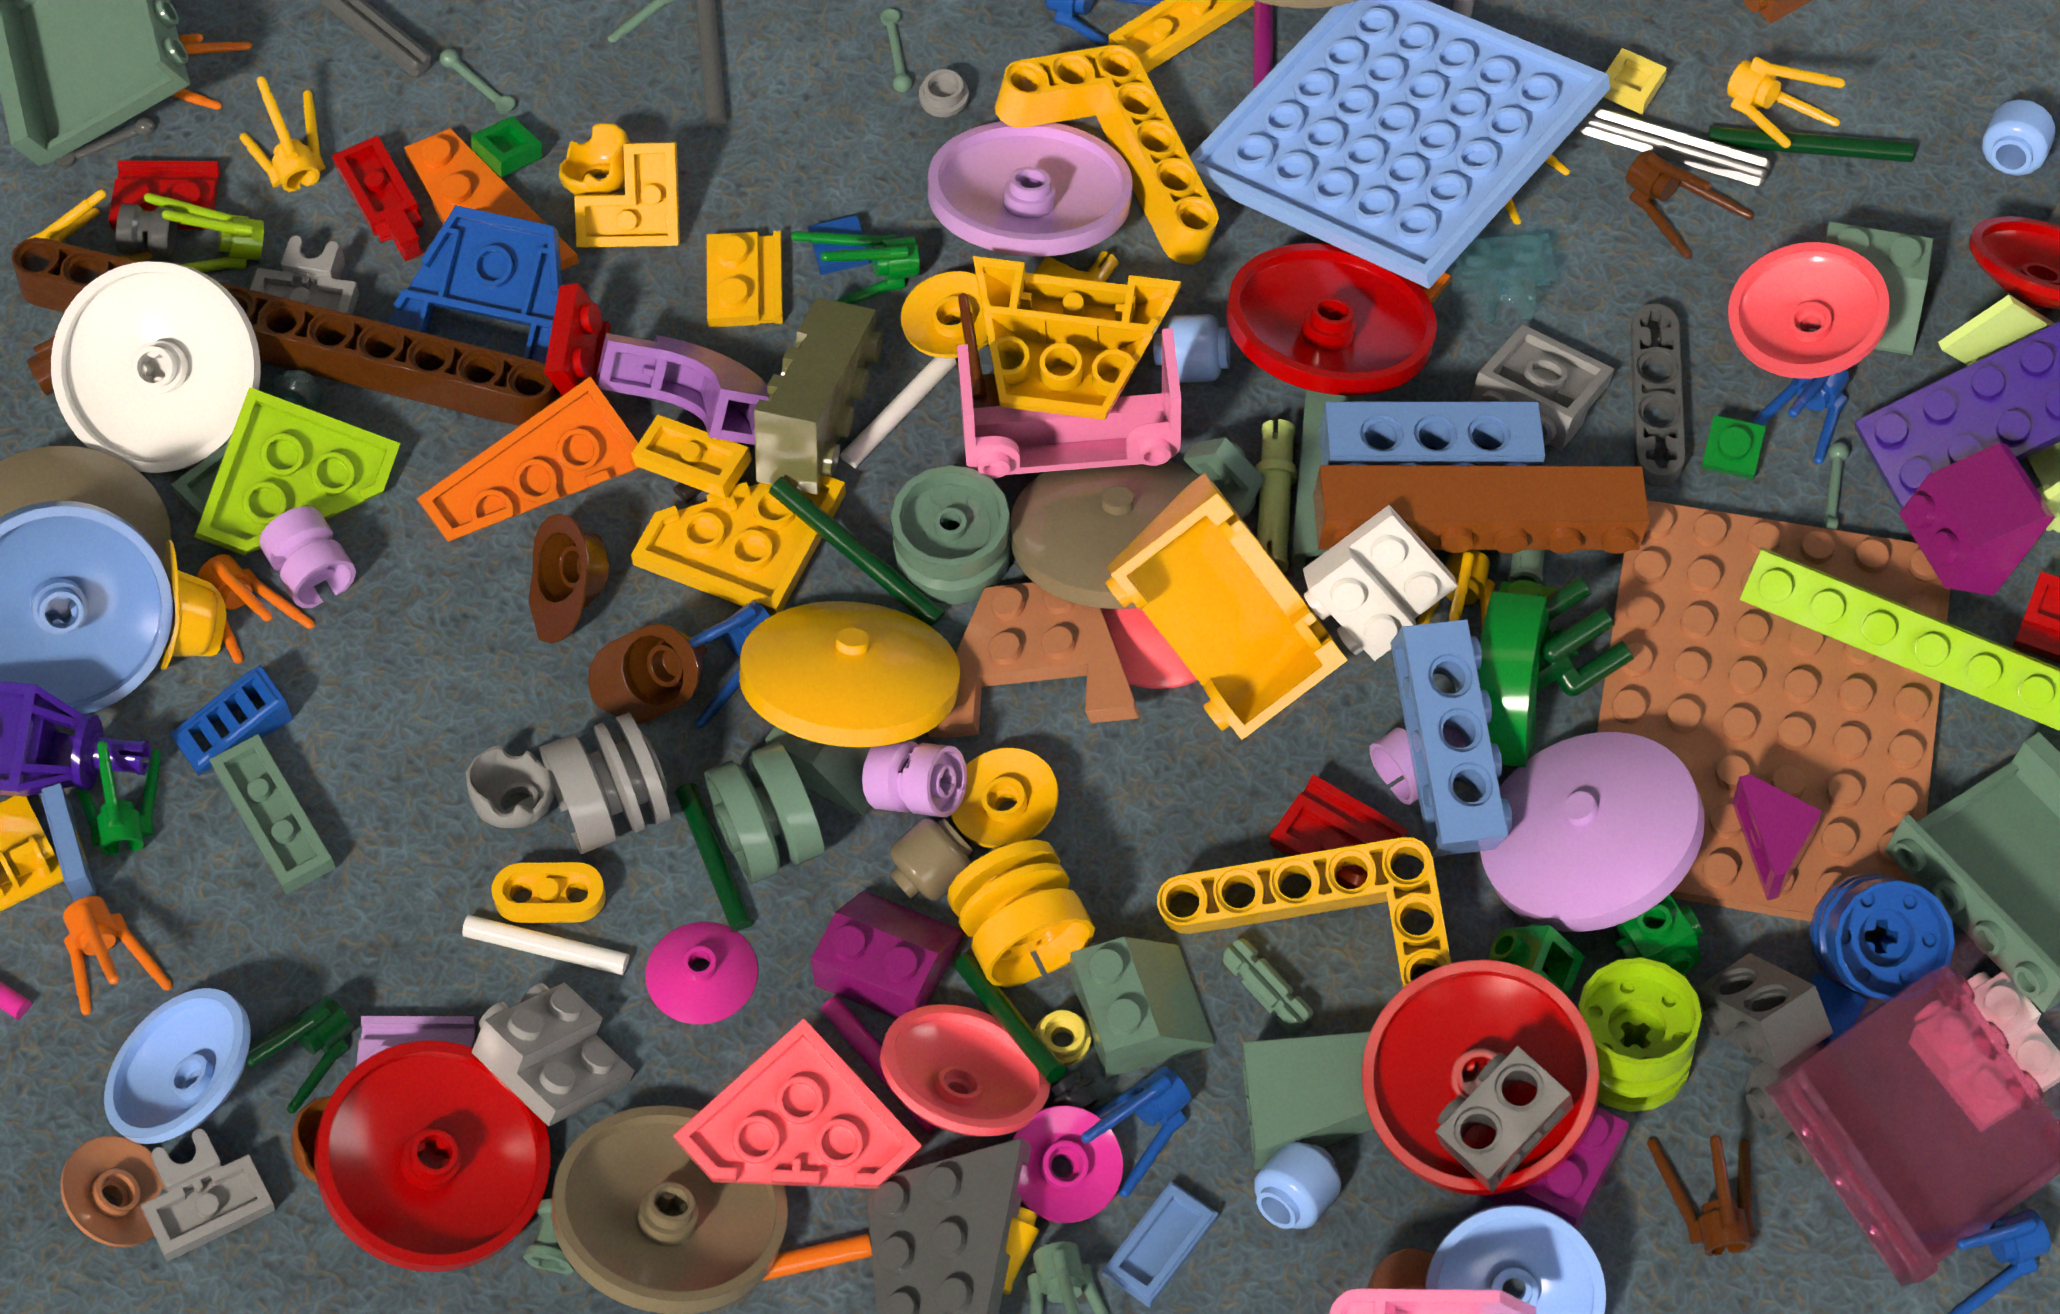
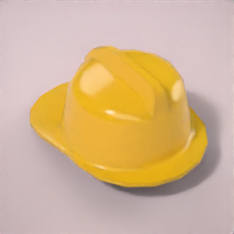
M171 539L167 540L165 545L164 569L171 587L173 617L169 639L159 661L161 670L167 669L171 657L217 655L221 649L226 622V605L221 593L211 582L177 569L176 553Z

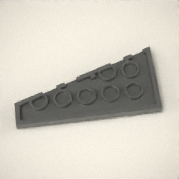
M1023 1138L1015 1139L899 1172L877 1189L866 1188L877 1314H999L1010 1256L1005 1250L1011 1219L1018 1218L1022 1196L1017 1193L1022 1165H1028L1032 1147L1030 1143Z

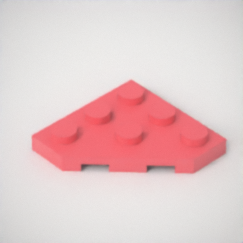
M804 1018L673 1135L674 1140L710 1180L719 1183L877 1189L922 1150V1145Z

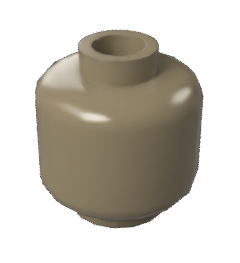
M923 818L890 847V857L897 867L889 875L911 899L920 892L928 900L938 901L948 893V888L956 876L971 864L967 856L973 850L945 818L941 819L938 823L933 819Z

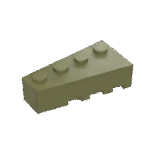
M818 297L815 298L797 331L795 348L789 346L783 356L781 375L773 374L767 385V394H770L768 401L759 399L754 408L756 482L773 485L777 479L784 477L799 491L818 495L825 475L833 476L839 459L840 447L838 442L840 436L847 438L852 429L854 420L853 403L855 399L863 400L869 380V370L867 368L869 362L877 363L881 355L883 333L876 331V309Z

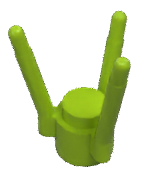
M152 193L145 194L144 200L147 203L166 208H175L176 211L164 210L162 212L163 219L219 231L218 251L228 252V257L183 264L184 266L200 272H208L221 269H246L247 259L260 261L264 239L263 220L248 219V216L230 215Z

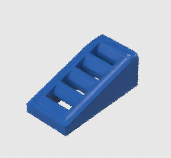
M259 665L236 680L172 731L170 735L194 771L200 776L212 768L209 759L257 734L262 739L292 721L293 718L285 699L262 666ZM260 696L265 705L257 710L251 701ZM239 708L247 717L241 724L238 723L232 714L233 711ZM218 720H221L230 732L223 739L212 725ZM202 731L212 746L205 753L193 738V735Z

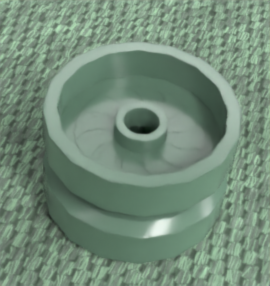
M947 465L923 471L908 480L896 495L890 517L894 538V556L899 574L933 602L950 605L976 601L981 597L985 587H994L1000 583L1008 571L1011 558L1010 514L1005 494L991 478L982 473L979 474L973 468Z
M779 741L752 751L749 768L754 787L743 768L733 760L710 768L704 773L714 814L728 848L732 854L734 853L742 873L750 884L778 873L780 857L774 837L784 855L796 865L825 853L823 838L809 797L791 758Z

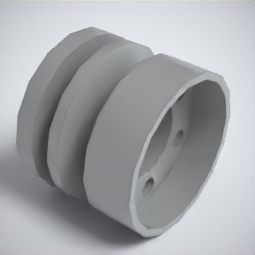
M629 712L615 718L620 742L617 744L614 743L607 727L602 722L594 726V736L598 751L591 754L587 753L585 747L575 734L539 747L544 767L551 772L554 794L561 812L569 811L576 831L571 833L580 854L616 841L613 815L622 812L635 833L645 830L639 807L641 804H646L656 825L671 819L667 803V783L650 740L641 732Z

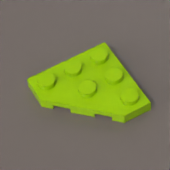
M249 387L194 537L245 556L261 549L259 540L263 530L277 516L290 509L302 506L314 507L321 512L325 520L334 517L383 493L401 443Z

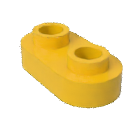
M581 862L511 864L503 868L496 875L491 888L493 900L499 914L515 923L584 922L595 917L602 910L606 901V891L600 873L591 865ZM520 890H527L532 893L530 899L523 903H517L512 898ZM575 890H584L588 893L587 897L581 902H571L568 900L570 893Z

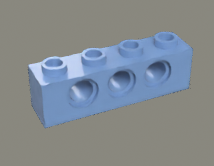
M1325 402L1319 429L1322 465L1542 466L1545 459L1539 402ZM1372 446L1381 447V448H1383V449H1385V450H1379V449L1373 448ZM1426 446L1434 447V448H1436V449H1438V450L1430 449V448H1427ZM1479 446L1487 447L1491 450L1483 449Z
M1468 619L1403 626L1390 644L1427 847L1432 857L1494 850L1508 837L1507 831H1510L1512 828V812L1508 799L1501 798L1497 779L1502 772V759L1498 745L1496 743L1491 744L1487 723L1491 721L1492 707L1487 690H1481L1477 670L1480 669L1482 662L1479 640L1476 636L1471 637ZM1433 674L1447 676L1454 684L1455 693L1448 694L1440 691L1434 684ZM1451 727L1458 730L1465 740V747L1457 748L1450 745L1443 736V728ZM1453 781L1467 783L1474 791L1475 802H1465L1458 798L1453 790Z

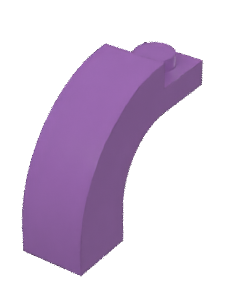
M606 333L595 381L601 390L657 399L682 407L698 416L704 422L709 438L755 445L754 408L759 399L768 401L770 395L767 394V384L764 380L743 364L713 350L655 335L654 341Z

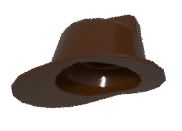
M560 513L547 517L539 526L534 539L533 571L529 593V606L538 639L550 644L563 641L573 631L580 619L582 609L588 607L593 599L605 589L610 568L608 553L601 536L582 531L580 525L571 516Z
M657 623L644 626L608 643L597 652L589 668L588 685L591 698L598 708L616 717L629 712L636 724L647 722L672 711L693 697L703 675L704 662L702 656L708 651L706 646L702 644L693 649L688 641L691 638L689 635L668 625Z

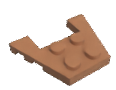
M1034 582L985 587L956 652L960 665V679L955 706L945 720L934 729L928 731L930 737L948 738L979 735L983 687L1087 676L1085 712L1090 723L1138 719L1139 710L1116 651L1102 608L1079 605L1063 600L1043 590Z

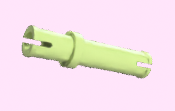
M1278 419V433H1274L1273 420L1264 422L1261 430L1263 435L1261 462L1256 465V470L1266 480L1261 486L1259 493L1257 540L1276 562L1281 571L1285 573L1289 568L1288 542L1291 486L1297 481L1296 465L1292 463L1295 426L1289 421Z

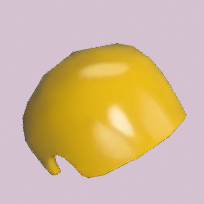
M599 123L592 127V136L589 141L577 143L572 140L569 143L566 159L559 165V178L563 187L574 195L615 194L625 187L623 144L630 142L626 131L617 124ZM605 174L607 176L603 179H597L593 175Z

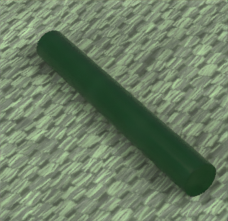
M694 783L684 784L675 793L732 932L748 928L753 923L697 786Z
M971 953L959 956L954 963L955 970L1049 1083L1058 1081L1064 1075L1066 1067L1000 987L994 986L988 981L976 958Z

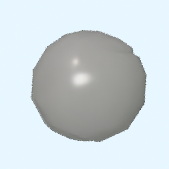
M493 746L475 756L465 772L469 799L473 809L484 822L495 827L511 829L533 825L547 813L555 796L550 770H546L544 765L536 760L530 751H526L522 756H512L507 754L502 746ZM527 793L531 795L506 810L503 809L506 799L512 794Z

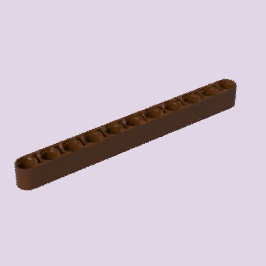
M37 237L26 239L19 243L13 250L11 257L22 297L33 305L64 313L74 298L94 279L117 267L138 262ZM218 282L231 293L245 311L255 332L260 361L263 363L517 426L522 425L556 401L555 386L544 374L545 364Z

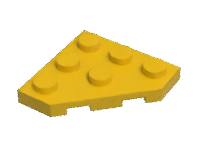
M825 475L818 495L807 492L802 493L833 518L846 495L845 482ZM747 482L735 485L727 499L708 494L706 495L707 501L681 510H677L676 506H672L655 512L635 546L631 557L633 565L742 607L751 601H756L772 616L783 611L822 537L769 493L772 485L758 483L748 486Z

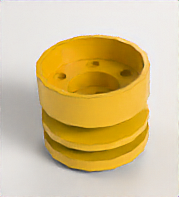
M1037 839L1017 841L994 849L973 861L961 871L948 888L947 900L954 913L959 917L958 922L962 930L969 937H973L971 948L986 978L994 986H1018L1042 976L1030 952L1036 950L1046 972L1050 973L1070 963V952L1086 948L1093 940L1095 927L1074 890L1068 889L1070 879L1060 865V859L1054 848L1047 841Z

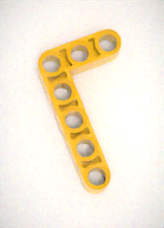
M1107 45L1017 60L1006 67L995 104L996 115L1002 122L1015 128H1027L1096 116L1111 147L1127 163L1132 175L1133 191L1164 252L1175 262L1184 265L1195 264L1202 260L1207 253L1217 226L1218 212L1143 65L1133 51L1120 45Z
M1401 837L1177 875L1169 878L1162 884L1157 894V906L1165 924L1171 930L1184 934L1233 928L1388 902L1403 988L1411 982L1414 971L1419 967L1432 965L1438 968L1451 964L1433 857L1429 848L1422 841L1413 837ZM1405 855L1419 858L1424 865L1422 873L1411 880H1403L1392 871L1394 862ZM1358 865L1367 872L1368 877L1361 887L1346 889L1336 882L1338 872L1345 866ZM1293 874L1304 875L1311 881L1309 892L1298 899L1288 898L1280 891L1282 882ZM1238 883L1250 885L1255 890L1253 901L1243 908H1233L1225 902V895L1228 889ZM1181 893H1191L1199 898L1197 910L1186 918L1176 917L1169 912L1172 899ZM1422 910L1433 918L1434 923L1427 933L1412 935L1402 928L1403 918L1411 911Z

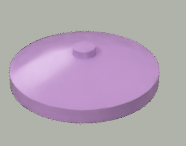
M1001 121L964 131L946 142L937 151L930 163L927 195L931 210L942 225L956 236L971 244L1009 255L1031 257L1055 256L1087 249L1113 235L1123 225L1130 212L1133 180L1131 171L1123 157L1109 144L1088 132L1058 123L1015 128Z
M1597 732L1579 735L1560 741L1536 753L1528 759L1526 767H1518L1503 782L1499 789L1501 798H1507L1512 812V828L1510 831H1507L1508 837L1494 850L1480 851L1485 872L1500 899L1515 914L1526 921L1541 926L1551 925L1555 930L1564 932H1584L1609 928L1636 918L1650 910L1667 897L1683 880L1694 863L1702 843L1705 822L1704 808L1691 774L1683 762L1663 745L1643 736L1622 732Z

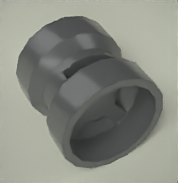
M122 203L116 224V249L118 254L135 255L139 251L150 252L154 258L171 259L176 245L177 222L163 219L162 212L164 210L176 211L175 208L158 207L154 211L143 210L139 204Z

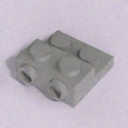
M1522 324L1478 372L1469 402H1539L1544 446L1551 445L1562 451L1583 426L1588 409L1609 386L1615 369Z
M565 982L551 989L544 983L536 984L526 992L520 1003L513 1007L507 1006L504 1002H498L491 1006L480 1019L479 1027L481 1029L471 1052L548 1127L620 1091L630 1082L634 1074V1070L596 1035L603 1018Z

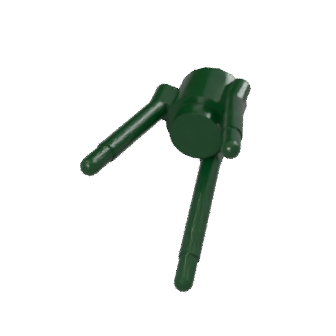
M325 995L311 1007L307 1006L291 1020L250 1042L246 1065L249 1067L257 1065L296 1039L312 1055H315L320 1050L325 1053L289 1103L287 1111L290 1114H294L310 1096L332 1064L349 1050L343 1038L353 1031V1024L339 1004L331 997Z

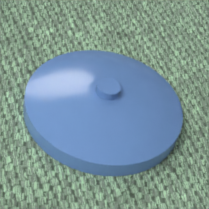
M47 501L35 503L0 517V681L36 684L83 715L101 710L126 697L149 676L157 665L168 642L172 626L173 599L166 571L151 544L133 525L120 516L106 509L82 502Z

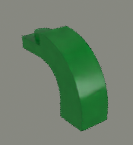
M1527 580L1513 583L1502 582L1499 592L1492 591L1480 640L1482 662L1480 669L1477 670L1481 690H1487L1491 700L1492 717L1490 723H1487L1491 744L1496 743L1498 745L1502 765L1526 767L1535 740L1536 695L1541 648L1546 628L1550 624L1547 596L1556 591V587L1542 586Z

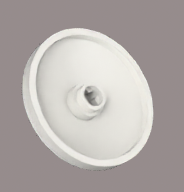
M146 261L123 265L102 274L85 286L74 298L65 311L55 334L51 355V376L55 397L61 413L75 435L89 449L112 455L129 464L137 471L161 473L194 467L229 442L249 387L259 390L261 361L256 335L251 322L238 301L226 288L213 278L193 268L168 262Z

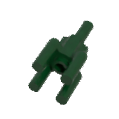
M1578 576L1547 596L1549 621L1592 594L1581 576ZM1603 606L1565 631L1559 628L1552 633L1547 626L1541 648L1537 692L1557 681L1566 695L1574 697L1634 660L1626 644L1621 641L1577 670L1570 661L1579 655L1578 649L1615 625Z

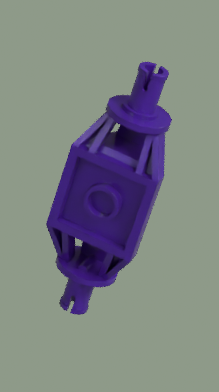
M0 681V795L21 797L42 793L43 788L61 783L63 788L76 786L80 790H91L95 784L97 773L100 770L97 751L99 741H106L108 744L113 771L137 773V775H145L147 773L149 764L142 762V758L151 759V747L148 740L137 741L105 738L102 721L98 715H83L36 684ZM55 724L76 730L75 736L57 732Z

